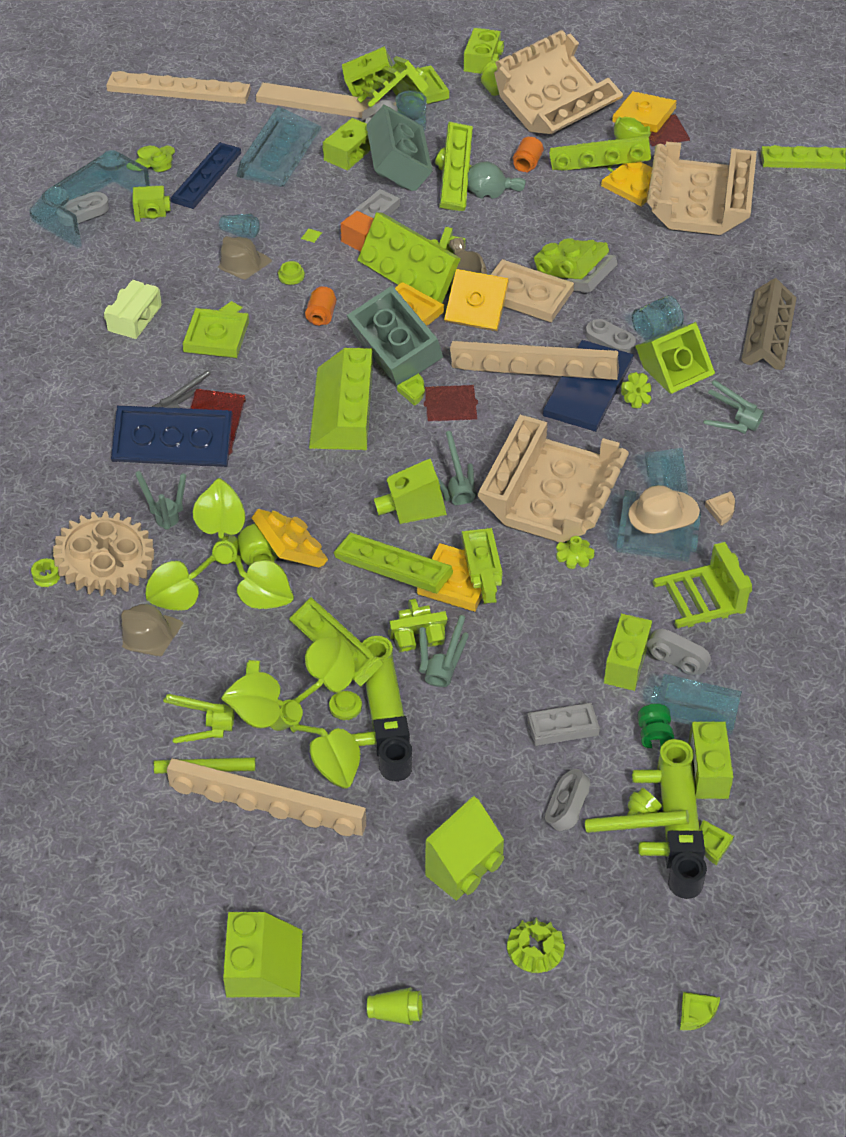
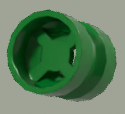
M650 704L638 711V724L642 728L640 733L641 743L645 748H652L651 740H660V746H662L666 741L675 738L673 728L669 725L671 723V714L667 706Z

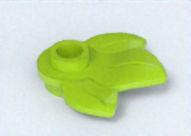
M151 145L141 147L137 150L139 158L130 162L128 166L139 170L152 167L155 172L166 171L172 167V155L175 153V149L169 145L161 148Z

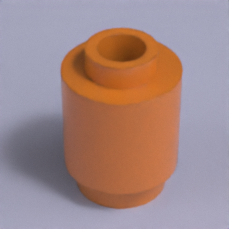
M530 136L521 140L513 156L514 166L518 171L530 172L536 167L544 151L540 140Z
M321 286L311 293L305 311L306 319L314 325H327L331 322L337 301L332 289Z

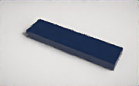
M219 142L171 196V203L194 209L239 157L241 148Z

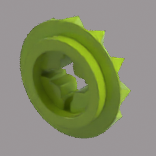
M536 917L531 922H524L522 920L519 926L511 929L507 941V951L512 962L520 969L531 973H543L552 970L561 962L564 956L565 944L562 932L557 931L551 921L549 923L540 922ZM530 935L537 942L544 941L542 944L543 954L535 946L528 947L530 946Z

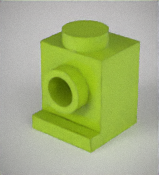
M164 186L133 187L135 222L141 221V218L166 217V211H171L170 196H165Z

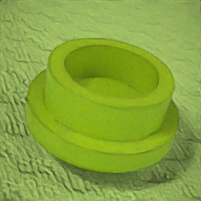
M295 261L283 263L278 271L279 280L288 285L298 284L305 277L303 268Z
M340 691L331 697L329 709L334 717L340 720H350L361 712L362 701L354 692Z

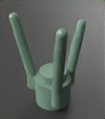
M713 380L712 385L730 398L712 389L708 390V393L737 409L738 412L735 420L739 424L704 420L703 423L737 430L746 434L748 429L755 432L763 419L765 411L757 408V405L748 402L718 381Z
M448 430L446 435L456 476L449 480L448 489L438 477L440 489L446 502L452 501L454 505L471 503L477 496L474 487L473 464L469 463L467 465L468 478H466L462 473L452 432Z
M137 471L135 474L149 504L150 513L155 515L156 523L166 530L170 529V527L179 522V512L183 511L182 501L186 474L182 473L180 475L176 501L173 502V500L165 498L163 494H160L158 497L159 501L155 503L142 473Z
M460 615L447 654H434L430 660H428L426 629L424 627L420 628L421 664L419 672L426 673L425 681L428 684L436 687H447L450 685L453 672L469 637L468 633H463L458 643L465 621L464 615Z

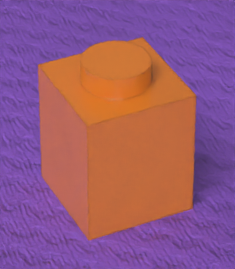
M355 211L341 222V242L361 252L374 218Z

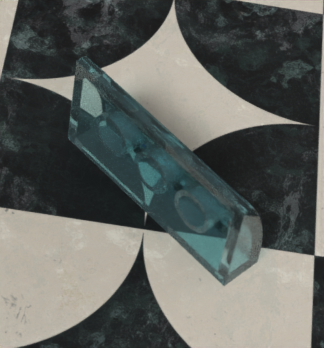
M277 106L240 161L236 176L242 179L285 187L322 127Z

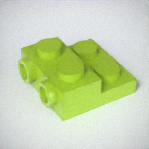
M567 238L560 241L559 245L557 243H549L543 246L542 250L534 257V261L539 272L559 278L582 280L609 253V248L606 242H596L594 240L580 241Z

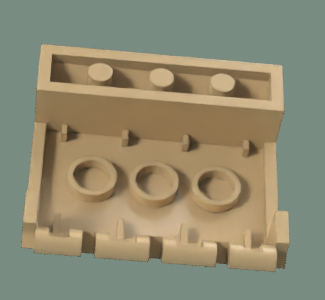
M560 30L547 38L531 44L530 47L527 46L513 53L512 56L508 55L496 61L497 71L494 72L500 97L529 132L552 134L623 97V93L610 78L596 83L577 61L574 54L579 43L571 33L566 36L565 32Z
M666 141V147L663 144L656 145L647 203L652 207V212L669 229L722 235L750 218L757 151L731 149L729 165L679 160L681 143Z
M520 415L478 492L479 499L507 527L557 542H565L573 536L584 535L588 529L595 527L601 514L600 509L604 508L611 493L610 489L614 487L620 474V469L623 467L629 452L624 448H619L620 443L604 438L601 441L600 454L546 439L548 422Z

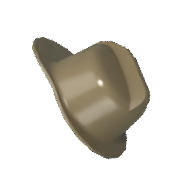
M225 236L223 238L221 261L218 268L224 272L246 280L272 262L269 257L258 252L253 242L246 237L231 238Z
M139 604L129 610H123L121 614L122 647L133 652L162 656L184 623L174 617L162 615L156 607L149 604Z

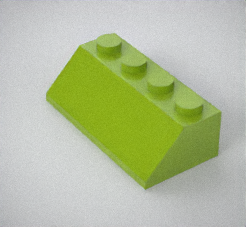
M343 348L317 368L310 449L367 450L373 376L372 348Z

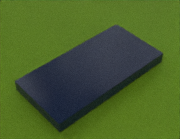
M581 340L578 349L618 351V378L613 380L562 376L543 409V416L596 432L633 362L634 354Z
M117 405L111 460L112 462L227 467L233 413L229 410Z

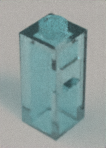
M664 674L661 686H654L651 704L667 706L670 710L671 721L692 725V722H726L727 734L732 735L742 691Z

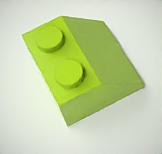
M696 322L676 327L635 345L643 368L670 394L715 374Z
M475 796L471 797L426 839L425 876L456 901L464 893L467 895L473 893L480 884L481 877L487 871L491 873L496 871L504 860V838L480 800Z
M228 912L223 974L226 998L300 997L303 930L266 912Z

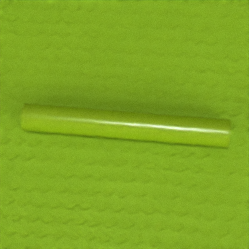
M255 757L181 760L224 772L255 771L256 769ZM154 760V773H167V767L171 760Z
M688 810L592 818L585 820V829L587 833L689 824Z

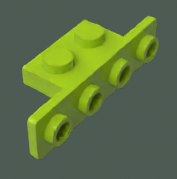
M648 136L553 147L549 151L552 170H573L651 160Z

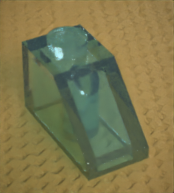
M683 448L644 452L647 476L651 486H666L672 490L689 495Z

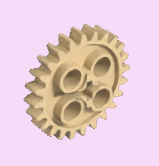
M104 511L103 516L98 518L95 512H92L91 519L88 520L80 515L79 524L69 521V529L61 528V536H56V545L53 546L54 566L58 567L59 576H65L66 584L75 582L77 591L86 586L88 594H91L94 589H99L100 596H103L106 589H110L112 594L116 595L117 588L121 587L127 592L129 591V583L138 586L139 577L147 578V570H152V560H154L153 540L148 539V530L141 531L140 522L131 525V517H127L122 521L120 520V513L115 514L113 518H109L108 512Z

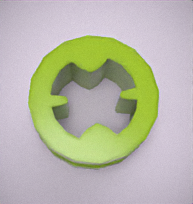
M44 558L32 565L31 573L36 585L50 587L60 580L58 567L54 566V560ZM45 570H51V574L47 572L46 576H41L40 572L45 573Z

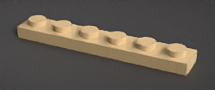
M124 71L112 72L106 85L107 91L240 104H246L251 91L250 84L240 82L200 80L191 77L178 78L169 75L156 76L146 73L134 74Z
M452 341L450 347L452 368L464 370L617 380L619 373L618 351Z
M173 758L167 767L170 787H173L182 794L193 792L205 795L207 799L219 803L224 800L236 803L240 808L247 811L255 809L267 811L278 819L294 818L313 828L321 825L332 828L343 836H351L353 834L363 836L366 828V808Z

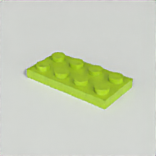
M376 212L358 257L359 262L397 285L404 282L440 303H443L461 260L458 256L381 212Z

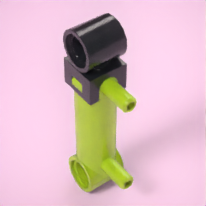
M371 636L365 639L363 644L384 663L365 682L373 731L352 734V736L356 739L359 746L375 745L376 754L379 756V771L381 775L389 781L399 782L409 777L412 772V746L410 744L407 718L403 712L393 659L392 643L383 636Z
M672 739L666 741L660 748L657 770H633L632 781L634 783H660L663 812L688 810L689 824L665 826L666 842H640L638 852L640 856H665L666 868L670 869L668 880L670 890L680 898L691 899L701 893L707 871L704 861L703 831L699 830L692 769L694 752L687 742ZM682 875H689L693 878H687Z

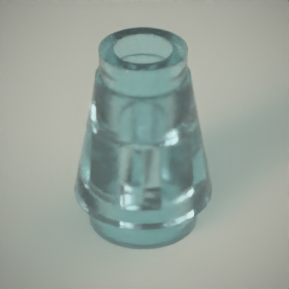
M252 214L223 215L220 218L219 226L221 230L239 237L255 238L259 232L260 223L258 218Z

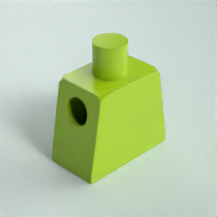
M431 459L422 461L389 476L387 484L390 494L374 498L378 515L396 511L400 524L447 515L439 480Z

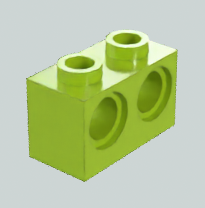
M482 28L473 29L464 52V72L481 74L486 64L499 60L504 50V41H501V31Z

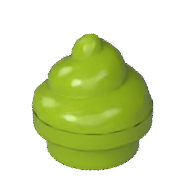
M641 788L638 793L633 792L629 796V811L627 815L658 813L662 805L650 792Z

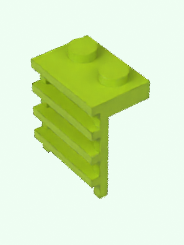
M395 56L393 58L395 64L392 67L385 66L382 69L385 73L381 77L374 76L372 78L374 83L370 87L364 85L361 88L364 93L357 100L361 103L367 97H370L372 99L367 104L369 107H372L401 79L405 81L409 88L423 93L429 87L425 82L427 76L419 67L415 68L409 60ZM388 77L394 78L389 83L386 80ZM378 87L383 88V89H382L381 91H379L378 93H377V91L375 90V89H377Z
M726 542L714 544L710 565L653 579L654 587L666 586L683 617L675 620L676 628L685 626L689 628L697 623L711 622L712 619L720 617L724 619L732 614L746 613L749 594L752 592L750 578L748 575H744L739 567L736 554L731 553ZM700 577L717 608L716 610L709 611L692 578ZM682 581L700 614L692 616L675 582Z

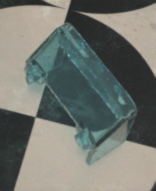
M106 151L47 189L30 208V218L35 224L74 247L80 248L82 245L77 216L62 206L67 204L69 200L88 193L98 192L112 182L132 193L133 187L150 186L148 168L117 151Z

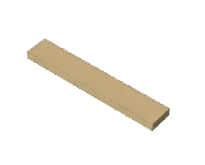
M264 82L256 94V102L356 118H362V112L369 107L367 103L371 100L366 98L360 103L357 100L358 97ZM394 103L393 105H395V106L398 107V112H399V111H400V103Z

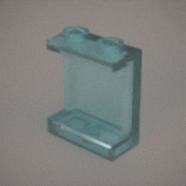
M625 490L616 552L689 562L690 552L697 551L699 534H693V530H699L701 512H699L698 519L686 527L658 534L643 533L637 530L629 519V510L636 501L637 491Z

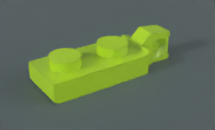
M492 528L462 531L461 539L471 583H473L474 588H481L484 604L497 602L496 586L502 585V568Z

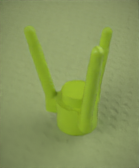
M167 694L163 699L165 703L207 712L206 726L212 727V730L174 737L173 743L207 738H223L224 731H233L235 710L229 705L214 704L173 694Z

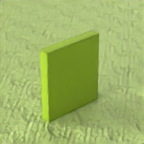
M308 229L301 239L315 243L322 232Z
M231 301L219 310L238 312L242 307Z

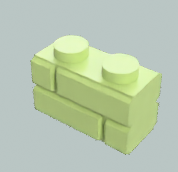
M132 280L125 289L122 288L119 291L117 300L113 305L106 307L104 319L106 320L107 330L137 339L162 306L160 289L153 285H144L142 282Z

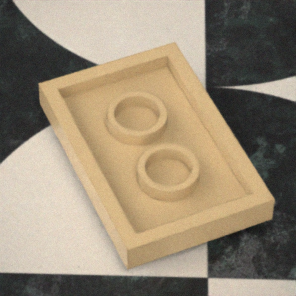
M503 259L491 273L493 276L509 279L504 307L551 323L574 291L573 282Z

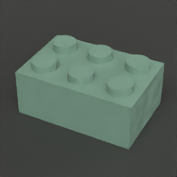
M383 104L366 125L374 171L383 178L387 177L393 180L401 188L416 191L433 172L423 126Z
M390 286L347 315L353 334L365 348H372L374 360L396 387L443 358L436 336L393 286Z

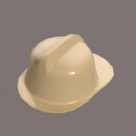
M657 485L646 489L639 499L631 505L629 519L637 530L648 534H658L693 524L699 517L700 509L697 502L691 496L666 486Z

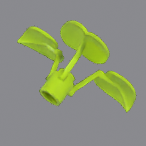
M221 478L216 479L199 496L193 507V518L199 529L207 534L218 532L219 539L213 547L212 555L190 574L186 565L181 561L165 562L153 572L146 586V599L151 604L169 610H188L196 603L199 595V587L192 579L197 577L215 560L221 564H229L234 561L240 576L244 578L237 587V594L247 606L258 609L276 608L287 605L294 599L287 575L277 563L267 559L258 560L249 566L247 573L245 572L241 562L242 558L238 555V539L233 536L239 533L244 526L245 509L234 489Z
M339 637L321 638L308 647L305 654L306 668L318 681L292 700L282 701L278 699L280 695L278 681L264 672H254L245 675L235 681L224 692L221 699L232 707L242 720L252 727L260 729L271 727L275 731H282L290 727L292 732L303 731L319 734L321 737L313 739L310 743V755L314 765L334 785L343 789L351 786L359 767L361 755L359 745L352 734L341 728H336L327 733L323 728L299 725L303 715L300 702L319 689L323 683L331 692L335 693L344 690L351 683L355 664L353 654L344 640Z

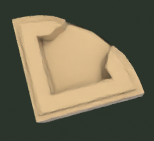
M730 491L707 500L705 507L720 525H724L732 518L731 515L734 514L735 498Z

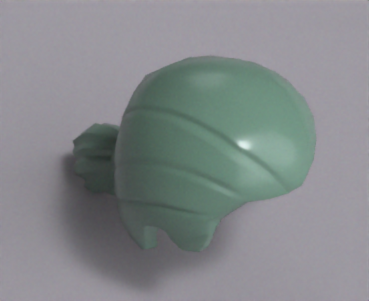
M489 161L473 165L468 172V189L481 199L486 195H489L492 199L497 198L506 188L520 192L524 189L526 180L523 178H506L500 168Z

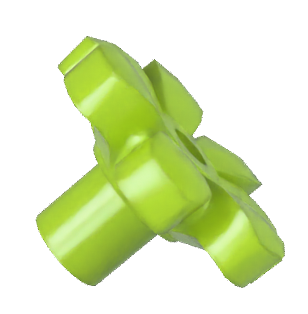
M630 373L628 375L629 381L622 383L621 394L624 396L626 403H631L632 408H641L642 403L649 404L651 401V396L647 394L651 392V385L646 383L648 377L644 373Z
M573 536L567 543L559 542L557 544L556 550L558 552L556 559L559 562L566 561V567L570 569L576 568L577 563L585 568L589 565V559L594 558L595 551L589 548L590 543L587 540H582L579 536Z

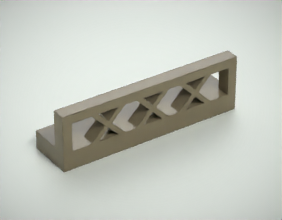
M777 278L772 279L755 290L741 360L747 365H752L764 358L774 369L782 370L785 366L797 297Z

